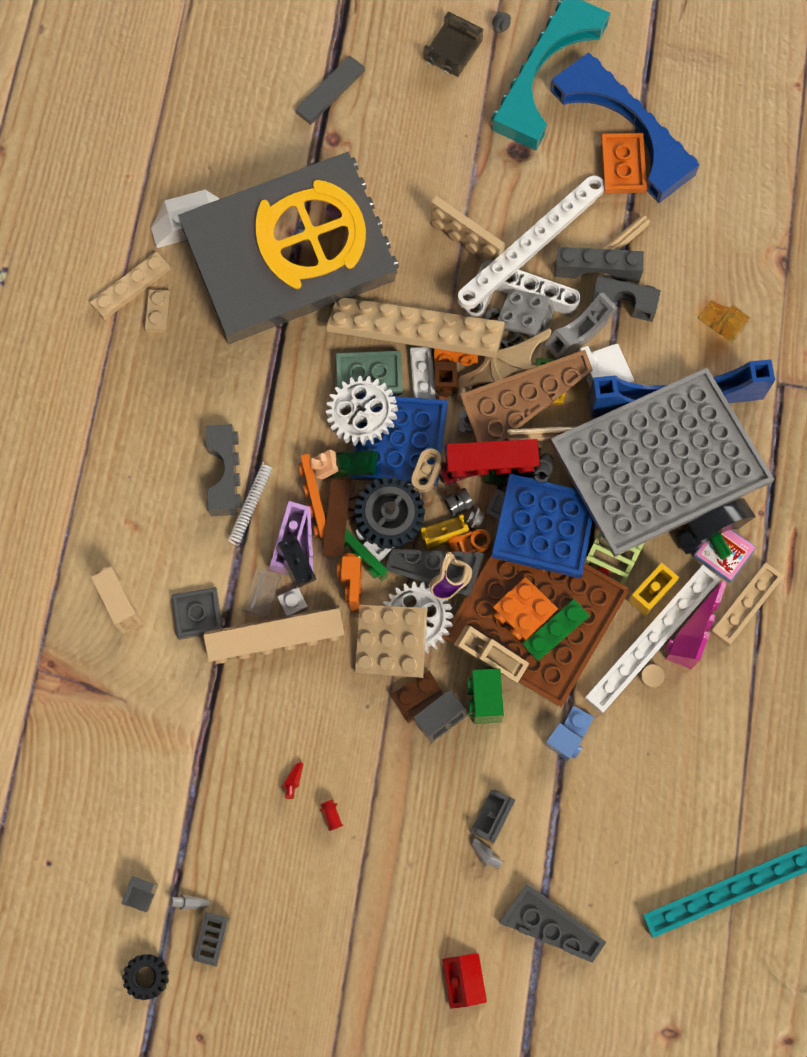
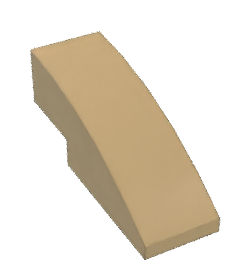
M465 626L454 643V646L491 669H501V675L516 683L519 682L529 665L527 661L471 626Z

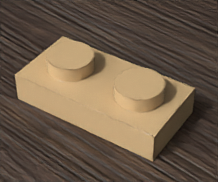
M149 290L145 322L146 332L168 333L171 291Z

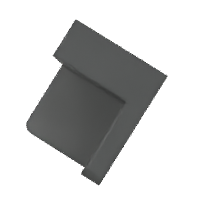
M132 876L121 904L148 912L158 885Z

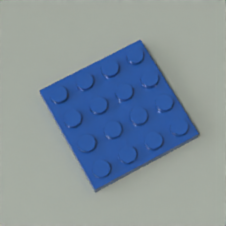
M361 394L360 399H363L366 394ZM391 396L395 397L396 403L394 405H397L398 411L394 412L397 415V419L391 420L394 428L387 427L389 434L387 435L382 432V440L375 437L374 444L366 440V444L363 446L361 441L358 440L356 446L353 445V452L374 450L378 453L375 475L349 476L350 479L369 481L378 479L379 481L382 480V477H387V479L397 477L399 481L403 479L406 480V484H412L413 472L424 450L436 449L442 455L448 407L447 400ZM375 407L372 412H380L382 407ZM362 422L358 425V428H364L368 423ZM430 459L427 463L432 465L435 463V460ZM439 474L437 476L434 486H438ZM422 479L420 481L421 485H425L427 483L426 479Z
M509 474L491 558L581 579L593 519L577 490Z

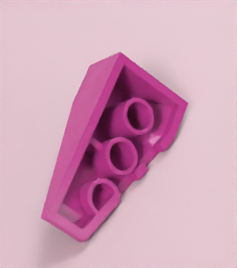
M722 581L673 640L669 638L664 650L668 652L667 660L692 669L700 661L710 634L708 631L715 619L713 612L717 610L727 582Z

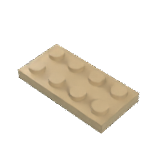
M438 196L431 201V223L437 230L446 232L453 241L463 244L470 253H476L484 262L488 260L494 261L504 252L505 243Z

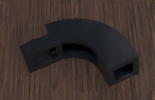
M739 498L688 523L689 526L675 535V538L685 554H691L717 535L728 530L739 529L756 516L746 500Z

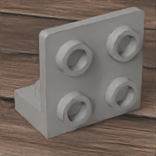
M510 289L497 321L505 322V329L524 333L529 338H532L547 330L555 309L551 298L548 296Z

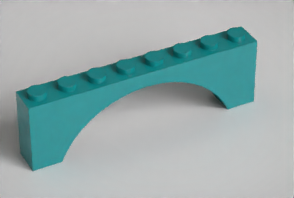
M559 0L555 9V15L549 17L545 32L541 31L539 34L538 44L536 47L533 46L531 48L527 63H522L519 70L520 75L518 78L513 79L509 94H504L499 111H494L491 122H493L492 131L537 151L546 135L547 123L537 110L532 91V85L539 69L554 53L568 45L582 41L600 40L609 23L610 12L583 0Z

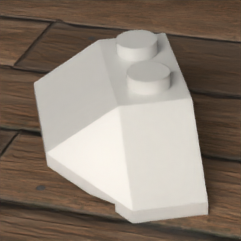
M202 190L165 200L151 227L156 248L186 240L178 214L219 200V198L207 190Z

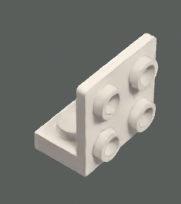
M618 344L594 352L590 351L589 346L580 348V351L586 350L593 369L585 377L589 387H591L595 377L614 375L624 381L633 383V376Z

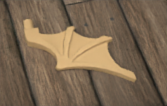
M549 328L517 345L500 349L497 358L485 356V360L479 368L460 376L457 383V399L462 401L460 394L471 391L473 385L493 383L512 374L535 368L536 366L531 364V356L539 343L550 338L551 329Z

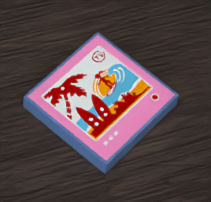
M733 530L721 533L732 551L730 557L721 560L710 540L702 545L693 556L728 583L734 579L757 548Z

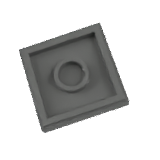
M216 587L172 595L178 640L204 636V633L207 631L223 628Z

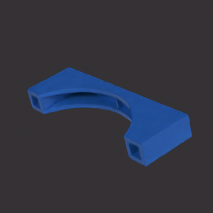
M589 52L551 80L550 92L563 105L590 103L604 106L625 117L635 126L639 133H643L651 164L650 175L647 181V192L658 203L662 202L696 175L700 165L697 159L690 155L683 145L670 135L668 129L662 127L656 121L654 115L648 113L642 107L641 102L635 99L628 92L627 88L621 85L614 75L601 65L599 59L593 57Z
M771 359L751 361L730 372L713 377L728 403L763 400L775 381ZM616 375L595 377L588 394L590 417H600L668 385L634 384L624 381Z

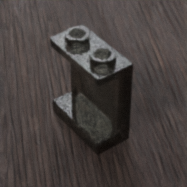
M448 11L444 16L443 27L430 46L425 45L423 48V59L428 64L443 69L447 74L459 77L483 41V28Z

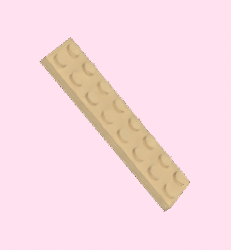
M341 298L335 301L326 327L327 332L497 358L505 329V322Z

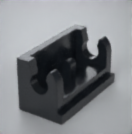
M296 536L287 542L283 540L277 544V552L295 589L316 580Z

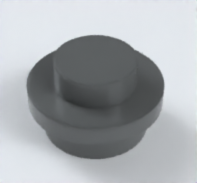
M499 12L494 16L492 26L495 31L502 33L509 28L511 23L510 15L506 12Z

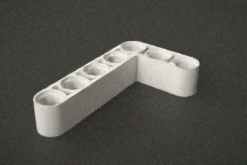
M493 261L483 262L478 274ZM517 270L508 278L514 282L508 283L505 281L496 289L505 294H508L510 289L546 296L545 293H552L554 296L550 298L555 311L565 315L574 314L578 310L580 294L577 290L521 270ZM525 286H532L534 289L528 290ZM492 294L475 307L479 310L478 312L474 313L469 309H465L464 315L483 318ZM469 295L466 301H473L475 298ZM565 300H572L574 303L568 304Z

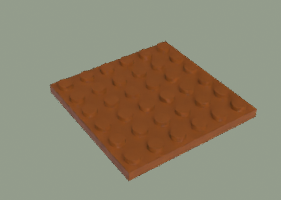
M490 556L475 582L471 597L466 596L451 621L453 627L447 628L450 635H443L442 638L454 644L465 626L473 627L486 637L495 640L527 661L529 665L518 683L562 708L630 588L584 563L580 579L491 558ZM524 577L558 608L542 626L573 599L590 615L586 621L539 662L522 645L525 641L522 638L517 640L510 633L512 628L506 622L501 624L493 616L495 613L493 607Z

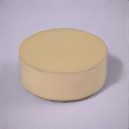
M648 665L641 672V681L648 688L659 687L665 679L664 671L658 665Z

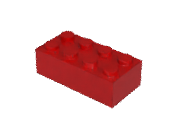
M538 439L446 444L444 446L446 473H451V477H464L466 472H473V476H482L494 470L496 475L509 474L511 469H518V473H530L539 466Z

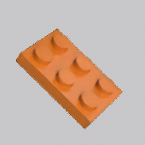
M643 133L602 134L604 194L646 193L647 180Z

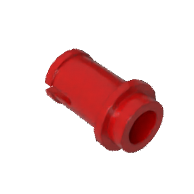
M333 799L320 804L322 809H319L320 812L323 811L329 831L343 826L336 809L338 804L334 803Z

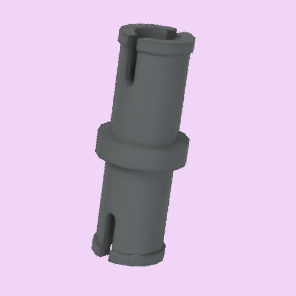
M548 453L540 456L539 466L535 468L534 477L538 482L547 481L552 473L553 457Z

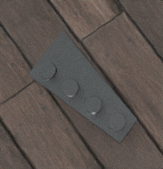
M392 549L386 569L388 572L429 584L435 576L440 574L442 560L448 552ZM451 552L456 560L463 561L472 568V577L469 583L458 592V594L471 597L484 553ZM450 563L447 568V578L454 583L459 582L464 568Z
M526 883L499 922V924L513 928L518 932L532 936L592 963L606 944L605 940L528 883Z

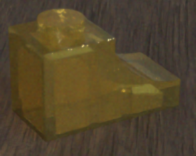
M711 300L697 319L733 343L746 327L750 317L734 305L726 307Z

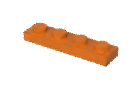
M305 454L301 455L302 463H299L298 467L301 477H306L307 483L303 484L306 497H311L312 504L308 505L311 518L316 517L317 525H313L316 538H321V542L324 544L326 520L313 468L311 467L310 455Z

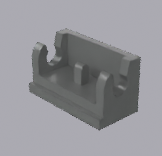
M449 690L413 718L419 729L432 744L468 715L466 708Z
M491 790L470 833L494 844L515 799L497 790Z

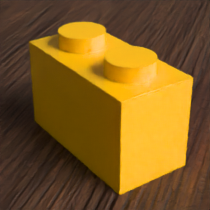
M661 563L631 595L628 602L646 616L674 586L679 577Z

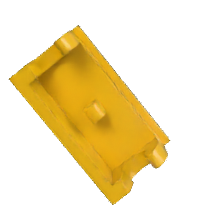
M459 514L457 517L427 527H421L419 532L427 551L447 544L446 541L451 537L469 533V528L467 524L465 525L464 515Z

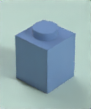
M559 723L546 741L545 746L568 761L570 757L575 759L583 747L579 744L583 739Z

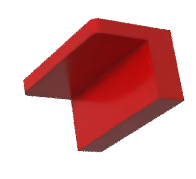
M479 953L442 959L450 1009L469 1007L487 1002Z

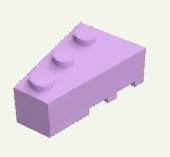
M288 501L270 563V571L289 576L276 547L279 542L283 540L287 542L294 536L298 539L313 570L310 507Z

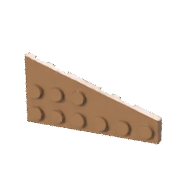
M586 350L460 394L476 441H504L507 439V430L521 428L590 374L593 369Z

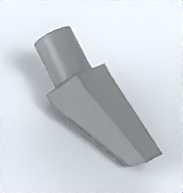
M474 837L472 847L484 867H487L489 864L499 869L502 860L493 856L494 851Z
M182 894L181 897H170L169 906L179 907L180 910L206 908L209 906L210 901Z

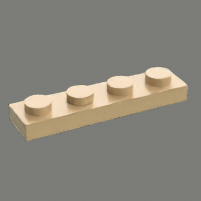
M155 252L90 302L91 306L106 320L171 270L170 265L158 252Z
M765 563L710 633L727 646H730L784 576L768 563Z

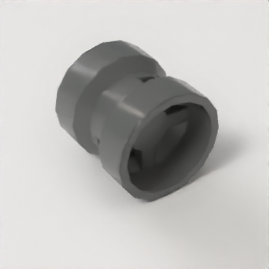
M465 488L458 490L454 495L449 494L444 497L446 506L453 517L459 515L460 511L464 509L469 510L474 507L471 497Z

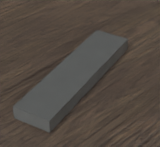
M349 56L295 109L296 114L311 125L365 72V67Z

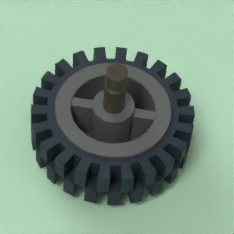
M382 477V480L379 481L376 479L372 484L365 486V489L360 492L356 501L354 519L357 529L362 533L361 536L364 539H368L372 545L374 543L379 548L387 547V549H392V547L400 548L402 545L410 543L420 531L425 515L424 502L420 498V493L414 490L412 484H406V480L402 479L399 481L397 477H392V479Z

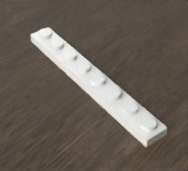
M702 565L585 697V700L603 714L721 579Z

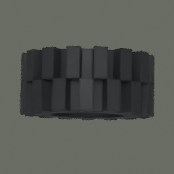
M151 954L136 956L128 962V966L123 970L125 974L122 975V980H124L125 984L123 986L128 990L127 993L134 996L133 998L149 1000L158 997L166 989V983L169 981L167 979L169 970L166 969L167 965L161 961V958ZM144 967L151 968L155 974L154 982L148 987L141 986L137 981V974Z

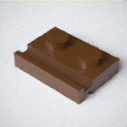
M429 670L423 674V678H416L390 694V696L409 724L414 721L413 717L444 693Z

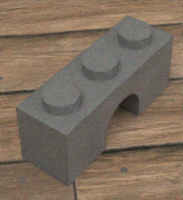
M598 276L591 303L600 293H605L613 303L618 300L629 301L633 306L632 318L653 322L661 290L649 285H636L631 281L614 280L609 276Z

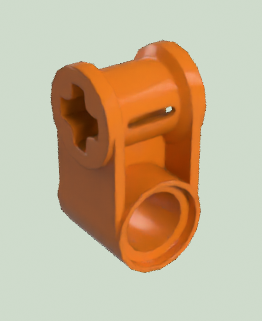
M482 529L457 535L446 541L447 545H450L452 552H460L459 546L461 552H480L485 554L491 546L489 533ZM484 538L487 543L483 546H478L475 544V540Z

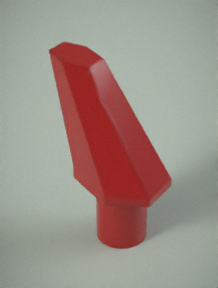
M302 762L294 765L282 784V788L285 789L286 799H294L295 789L299 787L304 765Z

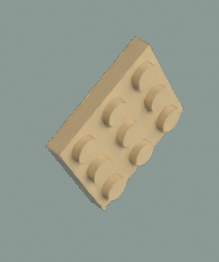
M360 605L355 673L423 678L428 608Z

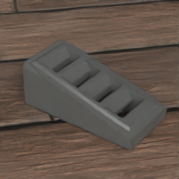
M205 912L193 961L218 966L230 918ZM210 921L222 924L221 929L209 926ZM207 931L218 933L219 937L206 936ZM204 942L217 943L216 948L205 946ZM202 950L215 953L214 958L201 955Z

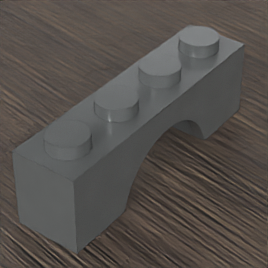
M558 247L555 277L576 279L586 273L602 272L615 276L618 281L640 282L643 273L644 251Z
M232 424L206 426L207 450L209 454L220 458L225 465L221 480L213 487L208 488V511L211 517L238 515V508L241 507V495L237 494V486L241 485L240 473H236V466L240 465L239 452H235V445H239L238 431H234Z

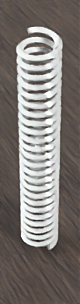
M264 462L261 463L262 465L257 472L255 481H253L254 484H252L245 503H243V509H241L240 515L236 519V525H234L233 531L229 535L228 540L234 545L238 546L239 544L232 540L241 542L239 539H242L241 536H244L242 533H245L244 530L248 526L249 521L247 520H251L249 517H252L251 514H254L252 511H255L254 508H256L259 501L257 498H260L259 495H262L260 492H263L262 489H265L264 486H266L265 483H267L270 476V470H273L270 466L264 465Z

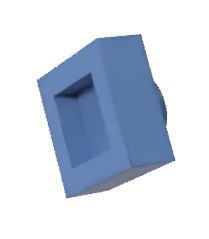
M573 706L564 726L579 737L584 738L594 717Z

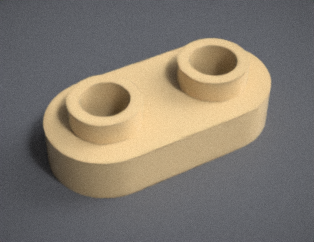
M426 449L419 457L412 475V484L418 492L425 493L434 487L442 466L441 454L436 449ZM430 459L435 460V463L429 465L427 462ZM422 479L427 480V483L425 485L420 484V481Z

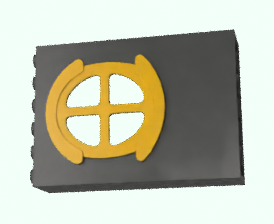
M349 151L178 214L181 228L228 345L331 306L341 298H352L395 281L397 268H399L395 256H391L389 252L391 248L387 236L383 237L380 230L383 228L379 216L375 217L372 210L375 209L372 198L370 196L367 197L365 189H367L363 177L359 178L356 171L359 169L355 157L351 158ZM310 200L327 202L338 208L342 216L334 221L314 227L304 203ZM296 207L305 227L304 232L277 241L274 238V229L278 219L287 209ZM341 226H346L349 235L345 247L334 259L327 260L318 241V236ZM304 240H309L318 259V265L305 267L293 264L281 255V250Z

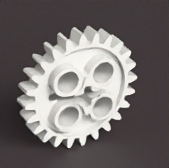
M359 376L358 382H355L351 377L349 385L343 381L342 389L335 387L337 395L330 394L333 402H327L330 410H327L326 414L330 417L327 421L329 425H332V432H337L336 435L339 439L344 436L345 443L352 439L354 446H356L359 440L365 446L366 440L374 444L375 437L382 440V432L387 435L389 434L387 427L394 428L391 420L397 419V415L394 412L398 411L397 405H394L396 403L395 397H391L393 395L392 390H387L385 383L380 385L379 379L372 383L370 376L367 377L366 381H363L362 377ZM359 394H366L363 399H357ZM375 407H382L380 412H372ZM344 410H351L348 415H342ZM360 423H368L366 427L358 428Z
M413 582L412 588H409L405 583L403 591L395 588L397 595L389 594L391 601H384L385 606L407 607L409 601L416 600L417 602L414 607L428 608L427 612L430 609H436V614L433 617H427V623L434 624V627L431 628L426 625L425 652L429 653L430 646L437 649V641L444 644L442 635H450L446 627H453V624L448 619L454 618L453 614L448 612L452 609V606L445 604L448 599L434 597L430 588L428 587L427 589L424 582L421 583L420 587L417 586L416 582Z

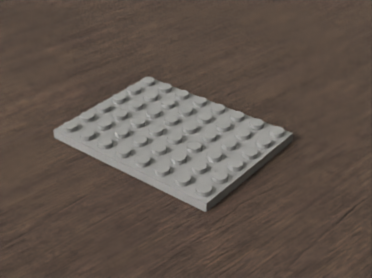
M708 368L550 440L553 449L614 557L684 525L717 507L756 491L775 480Z

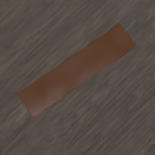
M331 479L322 555L343 556L351 480Z

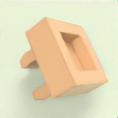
M328 450L310 459L311 467L315 469L316 478L323 480L339 471L336 465L335 451Z

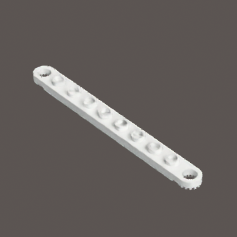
M590 176L466 284L458 293V304L462 308L464 307L469 310L477 307L481 301H484L604 193V180L598 176ZM595 183L594 185H599V189H592L589 185ZM469 294L475 299L473 301H466L463 299V296Z

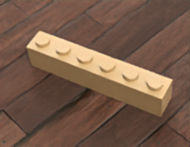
M338 605L207 631L204 633V640L209 662L215 661V664L228 662V658L237 656L238 660L250 658L251 653L260 652V655L273 653V649L282 648L283 651L295 649L297 644L305 643V646L316 645L319 643L318 640L327 639L328 642L341 639L342 635H345L340 606Z

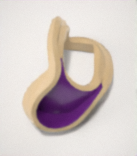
M451 552L446 553L441 563L440 574L435 576L429 583L432 595L438 599L452 598L469 583L472 577V568L467 563L456 560ZM450 563L464 568L459 582L454 583L447 578L446 573Z

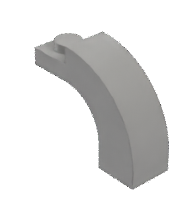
M600 293L576 320L565 327L556 329L544 345L556 359L574 353L608 324V319L617 310L616 305L605 293Z

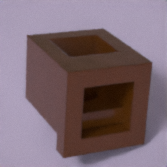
M435 362V393H439L442 397L452 396V393H457V362Z

